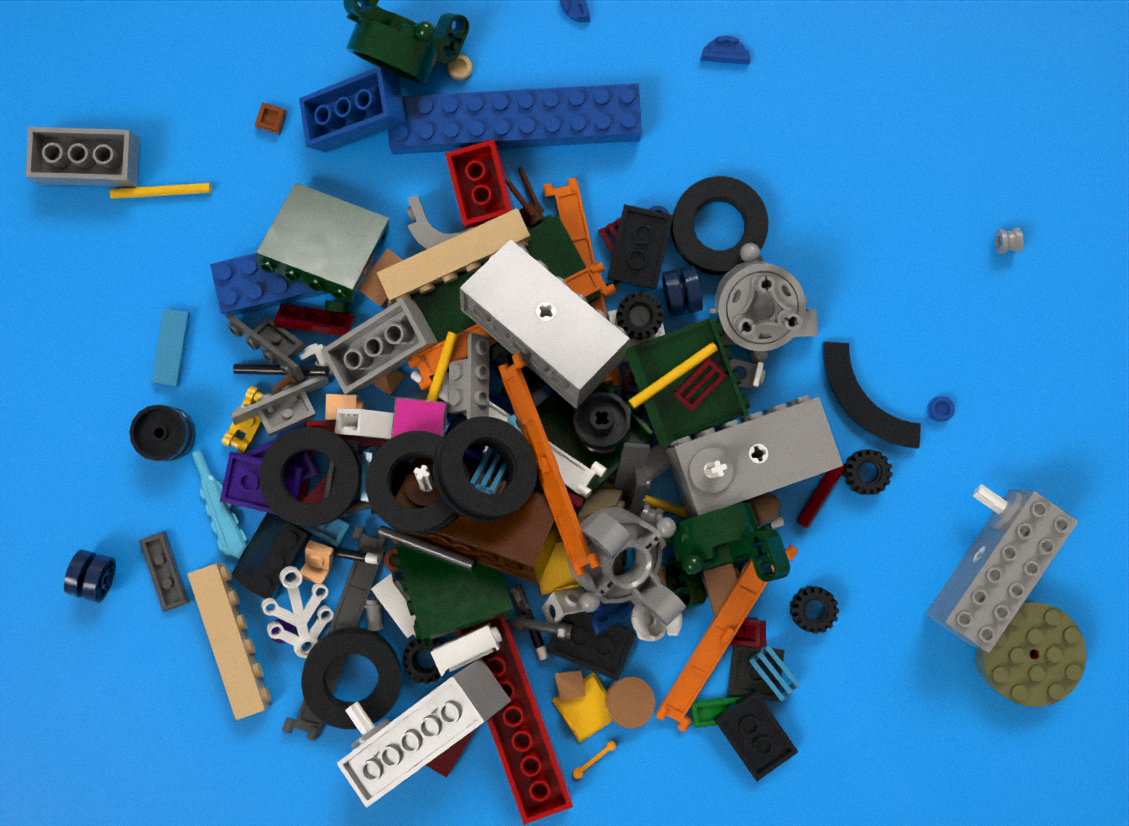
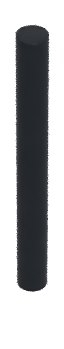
M234 364L233 366L234 374L286 375L281 370L280 365ZM299 365L304 376L329 375L328 366Z

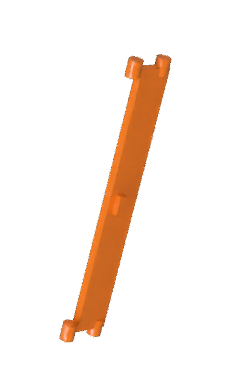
M570 178L567 180L568 186L553 189L552 183L544 184L545 198L555 196L560 220L586 268L596 264L577 178ZM600 290L601 298L589 305L595 310H601L607 316L603 294ZM619 366L605 378L604 382L612 381L614 387L623 385Z
M601 261L564 279L573 292L580 293L585 298L600 290L605 298L617 293L614 285L606 286L600 275L601 272L605 271ZM475 324L458 333L450 362L468 358V334L470 333L489 337L490 346L498 343V341L478 324ZM445 340L407 360L411 369L418 367L424 379L418 383L422 391L431 387L432 379L430 377L435 374Z
M517 353L512 356L514 364L510 367L508 364H503L498 368L522 434L534 452L537 474L572 568L575 571L576 577L586 574L585 566L590 564L591 569H595L602 565L597 552L590 553L559 471L556 458L553 455L521 368L526 366L522 353Z
M791 544L785 549L788 559L792 561L799 551L798 548ZM752 559L748 562L655 714L662 721H664L666 716L678 721L677 728L683 732H686L692 722L689 717L685 716L768 583L758 578Z

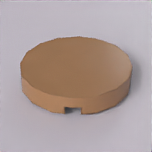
M633 676L624 677L613 682L605 698V706L610 719L618 726L628 729L638 728L647 723L653 715L655 707L654 693L649 684L643 679Z

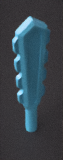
M196 451L192 453V456L201 476L200 494L207 501L205 509L207 514L212 516L211 526L213 532L218 534L217 543L219 549L226 556L240 559L247 548L246 541L248 538L244 530L238 527L240 521L236 513H232L230 510L232 504L220 502L223 488L222 483L218 482L211 475L202 451Z

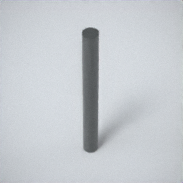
M383 525L378 530V535L468 569L472 570L474 568L476 560Z

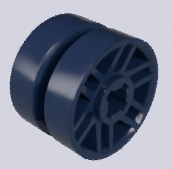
M693 265L680 268V279L675 269L661 273L665 301L670 317L684 315V304L689 313L703 310L700 283Z
M83 549L77 551L66 571L64 579L65 594L78 598L83 597L86 600L100 603L106 597L112 585L116 570L115 559L101 554L97 555L94 552Z

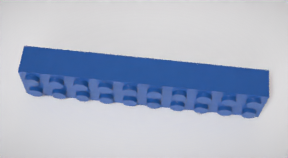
M639 83L402 96L406 123L388 129L389 148L393 154L454 151L492 139L495 140L500 149L640 141L642 135Z

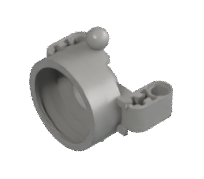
M610 507L594 512L580 524L590 553L597 552L602 565L591 569L589 564L585 566L586 574L576 577L568 557V566L573 578L587 590L579 599V605L583 611L588 613L596 611L600 606V601L607 604L623 603L630 600L635 606L640 603L651 615L668 626L686 608V605L675 593L660 583L661 579L657 575L662 560V549L666 546L663 538H669L676 532L674 520L662 517L657 521L656 527H653L626 509ZM633 547L636 559L631 568L625 574L614 575L613 564L617 556L625 549Z

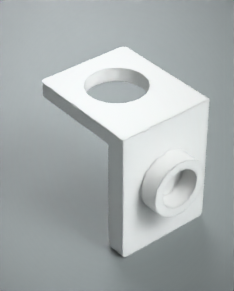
M737 359L729 361L732 370L736 366H742L746 370V377L741 380L740 387L753 390L758 388V385H762L765 376V370H762L763 362L752 364Z
M581 586L552 592L541 608L548 623L559 624L565 615L583 612L579 605V599L584 593ZM551 605L555 608V618L550 613Z

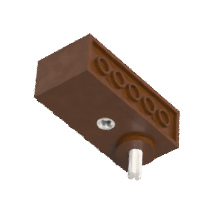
M424 457L414 459L395 497L398 503L411 509L424 508L434 503L440 496L434 481L433 460ZM468 468L470 481L477 468H474V470ZM486 471L484 472V474H483V476H482V478H481V480H480V482H479L478 484H481V482H482V480H483V478H484V476H485V474H486ZM491 477L487 487H491L495 477ZM504 477L496 493H500L507 484V478ZM534 489L532 495L523 506L500 520L480 522L459 514L451 524L437 532L426 535H407L472 558L480 564L538 585L560 533L546 495L538 493Z

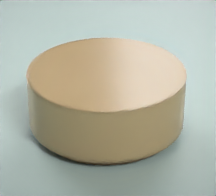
M459 54L457 59L447 64L448 73L455 81H465L472 74V63L465 55Z

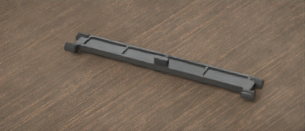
M356 525L352 537L361 540L357 551L380 554L382 559L388 538L380 535L378 538L364 534L365 527ZM353 560L327 634L338 629L358 626L379 565ZM347 654L336 658L329 665L325 673V682L332 694L334 693ZM303 699L296 720L286 717L282 731L292 733L293 728L308 732L307 738L315 741L323 721L312 713L305 699Z

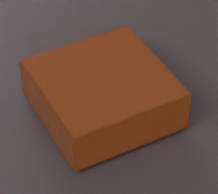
M262 102L254 126L258 129L280 135L287 111L286 109Z

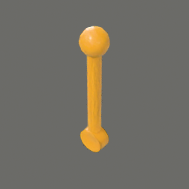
M609 741L602 751L581 768H575L573 776L576 779H580L586 769L608 751L615 750L616 743Z

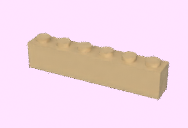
M518 208L385 268L377 272V275L389 301L394 304L402 298L412 299L411 296L418 292L426 294L434 290V285L442 281L445 284L450 283L458 278V274L466 270L468 273L480 269L482 267L481 264L488 261L510 239L516 244L523 245L525 248L528 246L527 242L532 240Z
M223 562L187 573L235 720L266 710L271 706V693L269 688L264 686L262 677H264L261 664L256 662L254 656L256 652L253 640L248 638L246 632L248 628L245 616L240 614L238 608L240 604L239 596L235 590H232L230 584L232 576L229 568L224 566Z

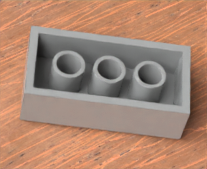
M28 127L26 177L37 184L137 187L140 138L130 130Z
M402 298L324 347L321 351L344 394H352L362 391L406 364L408 359L438 344V341L416 300Z

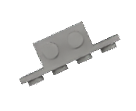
M476 333L468 334V358L449 363L448 413L455 415L467 413V419L480 416L489 417V337Z
M309 376L305 382L298 385L295 383L289 384L277 394H266L260 397L258 402L254 404L238 406L230 414L234 425H237L259 415L268 436L271 437L316 417V413L306 394L329 384L328 376Z

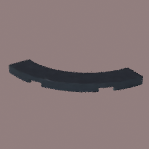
M822 342L824 369L832 387V392L848 416L868 433L888 443L919 449L921 423L896 418L880 409L867 397L854 375L850 361L849 343Z

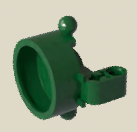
M344 0V8L349 13L346 18L356 23L346 49L377 67L381 66L397 73L402 78L422 85H427L436 61L446 65L447 62L457 59L469 31L467 18L459 14H443L435 28L429 21H422L417 24L403 16L386 11L377 6L379 0ZM455 20L456 26L455 29L452 30V23Z
M751 502L724 507L676 524V532L673 536L669 537L675 556L667 559L669 564L666 567V578L670 590L686 605L685 609L701 606L706 601L707 593L700 571L714 569L741 559L747 561L752 559L758 578L764 582L782 579L790 572V563L779 533L776 530L770 529L769 525L759 528Z

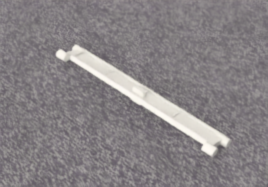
M417 370L411 374L410 378L416 381V383L424 380L421 373ZM446 371L438 398L448 404L449 373ZM489 401V417L498 418L506 422L511 415ZM549 442L564 484L587 499L592 492L587 486L596 474L603 477L607 468L596 461L589 469Z

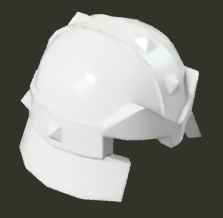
M639 603L632 610L631 622L640 640L657 641L665 635L666 631L668 636H678L682 627V612L666 626Z

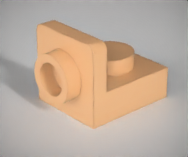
M309 540L305 547V564L300 571L302 578L317 584H323L333 566L334 548Z

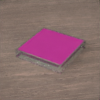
M395 397L391 438L409 431H427L444 438L448 402Z

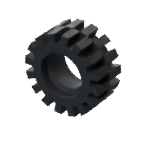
M637 291L631 295L628 294L620 302L617 309V325L624 329L631 339L641 340L650 338V336L658 331L663 322L664 312L660 306V301H657L654 295H648L644 291L642 293ZM642 306L649 311L650 319L645 325L638 326L631 321L630 311L634 307Z
M871 449L854 452L852 456L847 458V463L844 464L845 472H843V477L846 478V485H849L852 491H856L861 495L879 494L878 492L884 491L886 489L885 486L891 482L889 478L893 476V472H890L892 465L887 462L889 459L883 456L881 452ZM869 462L877 470L876 477L871 482H864L859 477L858 470L863 463Z
M806 586L805 589L801 588L798 590L799 593L794 594V600L790 602V615H792L794 623L804 631L812 632L813 634H818V632L824 633L827 628L831 629L833 627L832 623L838 619L836 614L839 613V609L836 606L838 603L833 598L834 596L827 590L817 586ZM811 600H819L823 605V614L818 619H809L805 614V606Z
M417 638L408 644L402 655V665L405 667L403 669L404 672L409 674L411 680L415 679L417 683L424 682V684H429L442 677L436 664L430 669H423L416 661V656L421 650L433 651L434 648L444 644V642L439 641V638L428 640L430 646L427 647L422 639L417 640Z

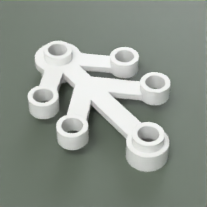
M288 566L281 571L279 578L283 586L288 589L293 613L278 606L273 598L265 599L261 604V608L266 615L276 616L296 626L298 635L284 630L280 622L273 621L268 624L267 632L271 638H279L293 645L294 652L298 657L307 658L312 647L318 642L317 638L321 631L333 619L334 614L329 606L323 605L319 607L316 612L318 619L308 632L307 623L320 602L328 596V589L324 584H314L311 588L312 596L303 609L298 588L302 583V574L296 567ZM288 573H294L291 579L285 578ZM319 588H324V591L321 594H316V591ZM268 604H274L271 610H266ZM324 611H329L326 617H321ZM274 627H279L278 632L271 633ZM305 642H309L306 648H302Z

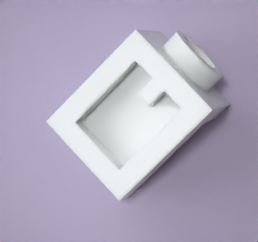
M314 343L304 349L305 353L299 356L301 361L308 362L317 357L318 360L315 361L316 366H328V376H335L321 351L326 346Z

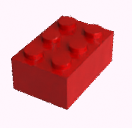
M494 139L445 153L462 223L466 229L470 227L475 228L515 209L510 188L505 182L507 176L500 148Z

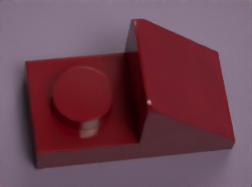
M746 617L730 645L766 647V621L758 620L757 617Z

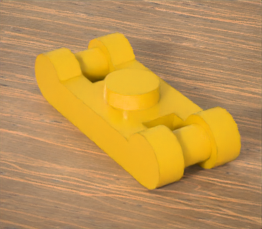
M250 386L241 405H251L254 401L258 402V399L264 396V394L260 393L258 388ZM259 415L237 425H234L232 422L222 439V444L227 447L233 446L237 448L239 453L246 454L262 425ZM239 430L246 433L243 440L236 437Z

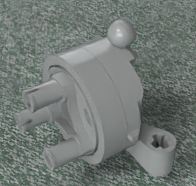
M747 243L742 246L740 256L744 263L736 265L720 280L714 299V307L710 308L709 311L710 314L715 313L716 320L714 321H719L724 335L720 336L723 345L738 344L749 350V358L753 362H764L768 358L769 350L785 345L793 337L819 335L817 309H806L807 298H805L804 291L798 280L790 272L779 266L757 261L760 256V249L756 244Z

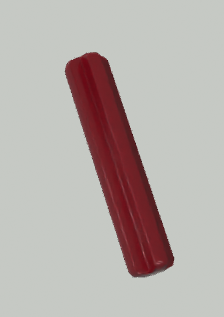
M844 464L841 467L825 472L796 520L799 525L804 528L810 527L845 469Z

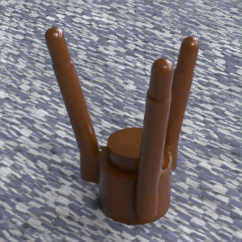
M519 167L518 171L532 203L527 204L510 179H505V182L523 207L519 212L525 225L532 228L544 217L542 214L544 210L540 206L523 168Z

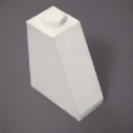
M337 408L335 434L391 439L395 413Z

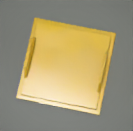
M562 538L557 540L539 582L542 595L581 586L570 572L568 554Z
M594 672L583 679L586 696L561 701L560 695L552 699L579 743L612 722L605 706L607 691Z

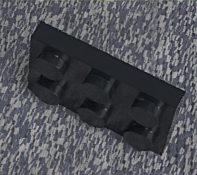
M624 204L607 279L657 290L673 215Z
M583 611L565 615L561 621L574 624L572 639H558L557 635L553 634L546 652L617 681L636 632L614 624L597 635L592 625L593 614Z
M755 688L713 717L756 781H759L798 753V750Z

